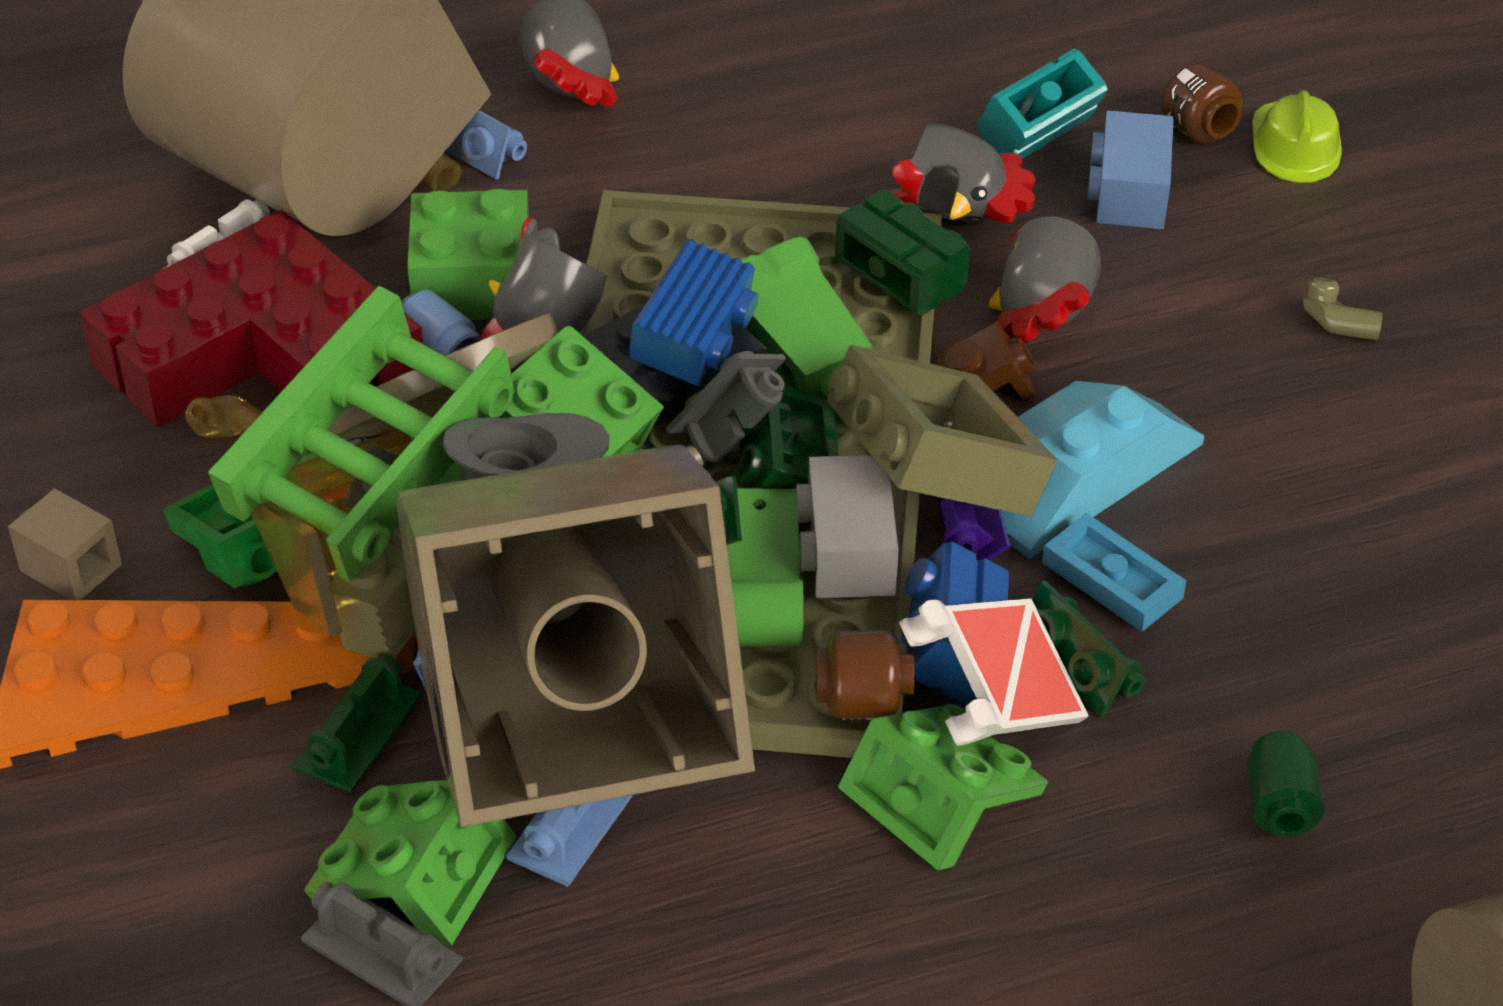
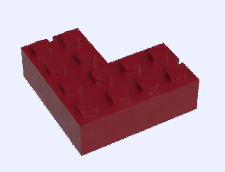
M279 210L80 311V317L92 366L120 393L126 391L127 399L158 428L258 373L282 392L376 288L290 216ZM405 313L411 335L410 338L423 344L422 327ZM397 360L387 363L374 377L375 387L414 369Z

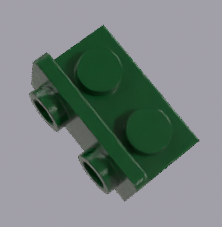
M784 385L781 401L753 428H743L736 415L745 434L739 441L740 460L737 467V478L739 481H742L743 488L796 489V484H808L809 457L839 456L834 409L826 401L827 399Z

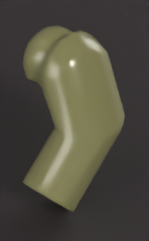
M1314 277L1309 281L1307 287L1308 295L1303 296L1304 310L1326 331L1337 335L1378 341L1383 312L1344 306L1337 301L1340 288L1335 280Z

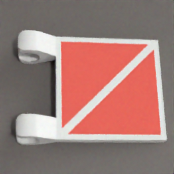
M1032 599L945 606L939 600H929L919 607L920 615L904 618L899 622L909 645L912 647L925 645L948 637L977 699L965 707L966 713L959 716H951L945 721L957 746L970 744L996 734L1080 723L1089 717Z

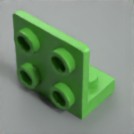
M566 326L511 374L515 392L508 408L501 417L509 418L542 413H571L589 417L602 424L609 434V450L603 455L605 457L637 451L645 442L664 406L573 327Z
M953 704L871 719L838 786L841 791L938 871L954 867L984 809L1042 795L1048 784L1044 777L1031 768V761L1023 752L1010 745L999 743L991 736L970 744L957 746L945 721L951 716H959L966 713V709Z
M447 780L376 786L358 799L353 808V816L336 842L330 845L321 855L318 861V869L304 891L312 900L316 890L323 883L330 882L335 885L339 882H344L352 887L353 894L358 899L391 897L419 931L426 935L434 936L444 946L453 945L517 838V835L504 819L461 827Z

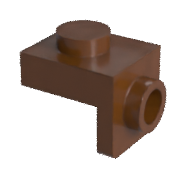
M999 322L935 354L938 366L978 375L992 391L1010 382L1024 401L1035 396L1029 375L1036 371L1034 359L1024 341L1019 338L1012 342Z

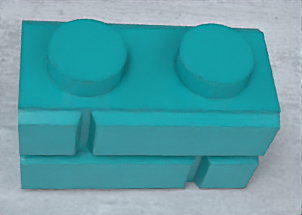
M1074 48L1057 58L1055 63H1048L993 95L985 108L986 111L982 113L976 126L981 136L988 144L995 148L998 154H1017L1023 159L1089 120L1098 107L1097 104L1101 102L1108 91V88L1084 55Z

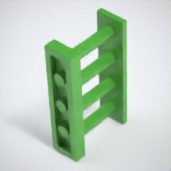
M378 286L208 471L223 510L245 522L260 504L268 501L274 503L329 535L326 541L338 575L343 580L351 583L366 564L374 563L382 555L388 544L389 537L399 527L397 491L435 485L455 462L448 456L443 447L445 431L453 424L466 419L500 417L506 411L515 392L506 351L495 346L474 371L410 338L411 335L400 296ZM397 360L450 388L455 393L434 417H431L370 384L371 380L387 363ZM356 406L414 439L390 465L327 429L345 409ZM314 453L372 487L350 513L347 514L284 477L303 456Z

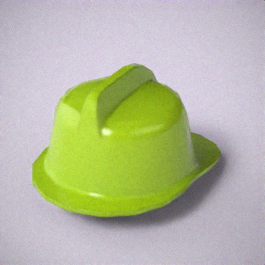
M1301 90L1298 94L1288 95L1276 102L1265 104L1255 111L1252 120L1254 152L1257 161L1268 173L1281 180L1294 183H1314L1329 177L1339 167L1342 155L1339 123L1335 111L1327 102L1315 96H1310L1307 90Z

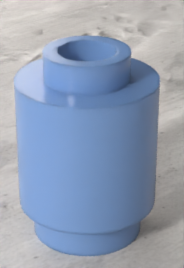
M422 290L407 296L401 301L404 312L422 327L423 344L444 356L480 341L481 336L476 332L475 324L432 290Z

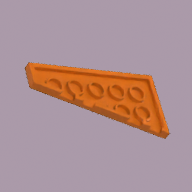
M23 600L0 685V769L13 766L11 757L43 749H49L51 757L77 751L76 742L115 733V735L124 740L229 715L228 705L264 697L266 705L292 700L291 690L327 682L336 689L350 686L362 672V665L365 661L373 657L344 649L330 602ZM416 632L395 657L402 667L399 674L416 670L413 665L418 652Z

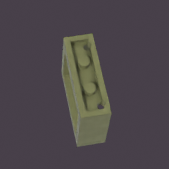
M849 346L842 365L838 366L831 376L829 384L831 391L826 401L899 489L1032 516L1057 459L978 375L863 347Z

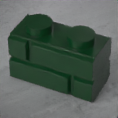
M882 189L865 199L863 205L858 203L841 213L836 221L835 258L919 317L939 306L942 299L947 301L964 290L968 281L970 246L966 244L963 237L956 231H947L924 216L921 209L914 203H904L886 189Z

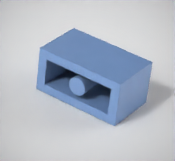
M1107 110L1104 132H1093L1090 165L1097 166L1090 167L1087 199L1098 200L1096 223L1164 229L1171 185L1173 116Z

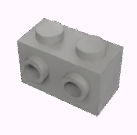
M872 455L809 457L808 484H796L797 523H809L810 531H800L801 571H813L815 597L895 596L899 550L890 477Z

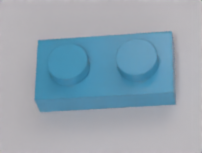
M1087 513L1044 545L1042 559L1044 565L1140 632L1147 629L1184 598L1187 580Z

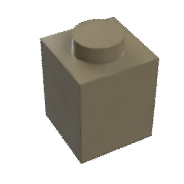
M55 488L35 505L26 509L8 526L20 571L69 600L83 599L122 565L112 520Z

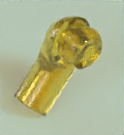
M227 395L211 399L198 397L188 404L185 410V418L188 425L192 427V430L197 435L212 439L242 435L263 412L237 396Z

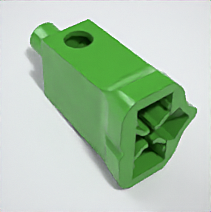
M796 237L772 246L760 255H750L741 259L743 264L750 262L755 268L751 290L759 293L756 309L745 329L767 347V354H784L786 360L775 372L781 376L785 386L827 399L831 391L829 389L831 376L835 369L842 365L849 346L854 345L871 350L873 346L824 277L819 266V257L809 240L805 237Z

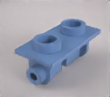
M478 110L446 151L488 176L499 179L503 162L521 160L526 154L527 143L523 140V136L519 131L511 129L509 126Z
M633 795L537 813L509 850L506 859L569 887Z

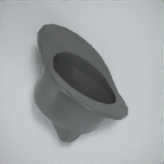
M542 413L509 418L482 417L470 418L453 424L445 431L443 447L448 456L461 465L462 480L603 457L609 450V434L602 424L589 417L571 413Z

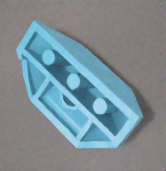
M1074 381L1018 417L1055 456L1057 462L1031 517L1002 511L1010 545L1026 558L1031 559L1044 550L1045 544L1085 513L1092 517L1096 516L1203 445L1204 435L1160 403L1126 386Z

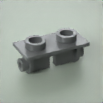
M743 351L732 355L721 364L720 372L702 391L695 393L687 399L684 404L685 409L666 427L667 432L688 433L693 442L692 446L699 452L703 464H709L711 461H721L745 436L736 415L743 428H753L781 401L784 381L775 370L786 360L784 354H754L751 351Z
M325 882L316 890L312 899V907L318 910L319 919L301 936V942L404 1006H422L463 961L461 955L439 943L438 939L434 936L424 934L368 899L356 898L352 887L344 882H339L335 885Z

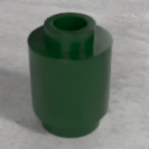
M1275 731L1260 737L1254 743L1246 762L1253 819L1259 828L1270 834L1282 837L1301 835L1317 826L1325 812L1316 755L1305 740L1293 732Z

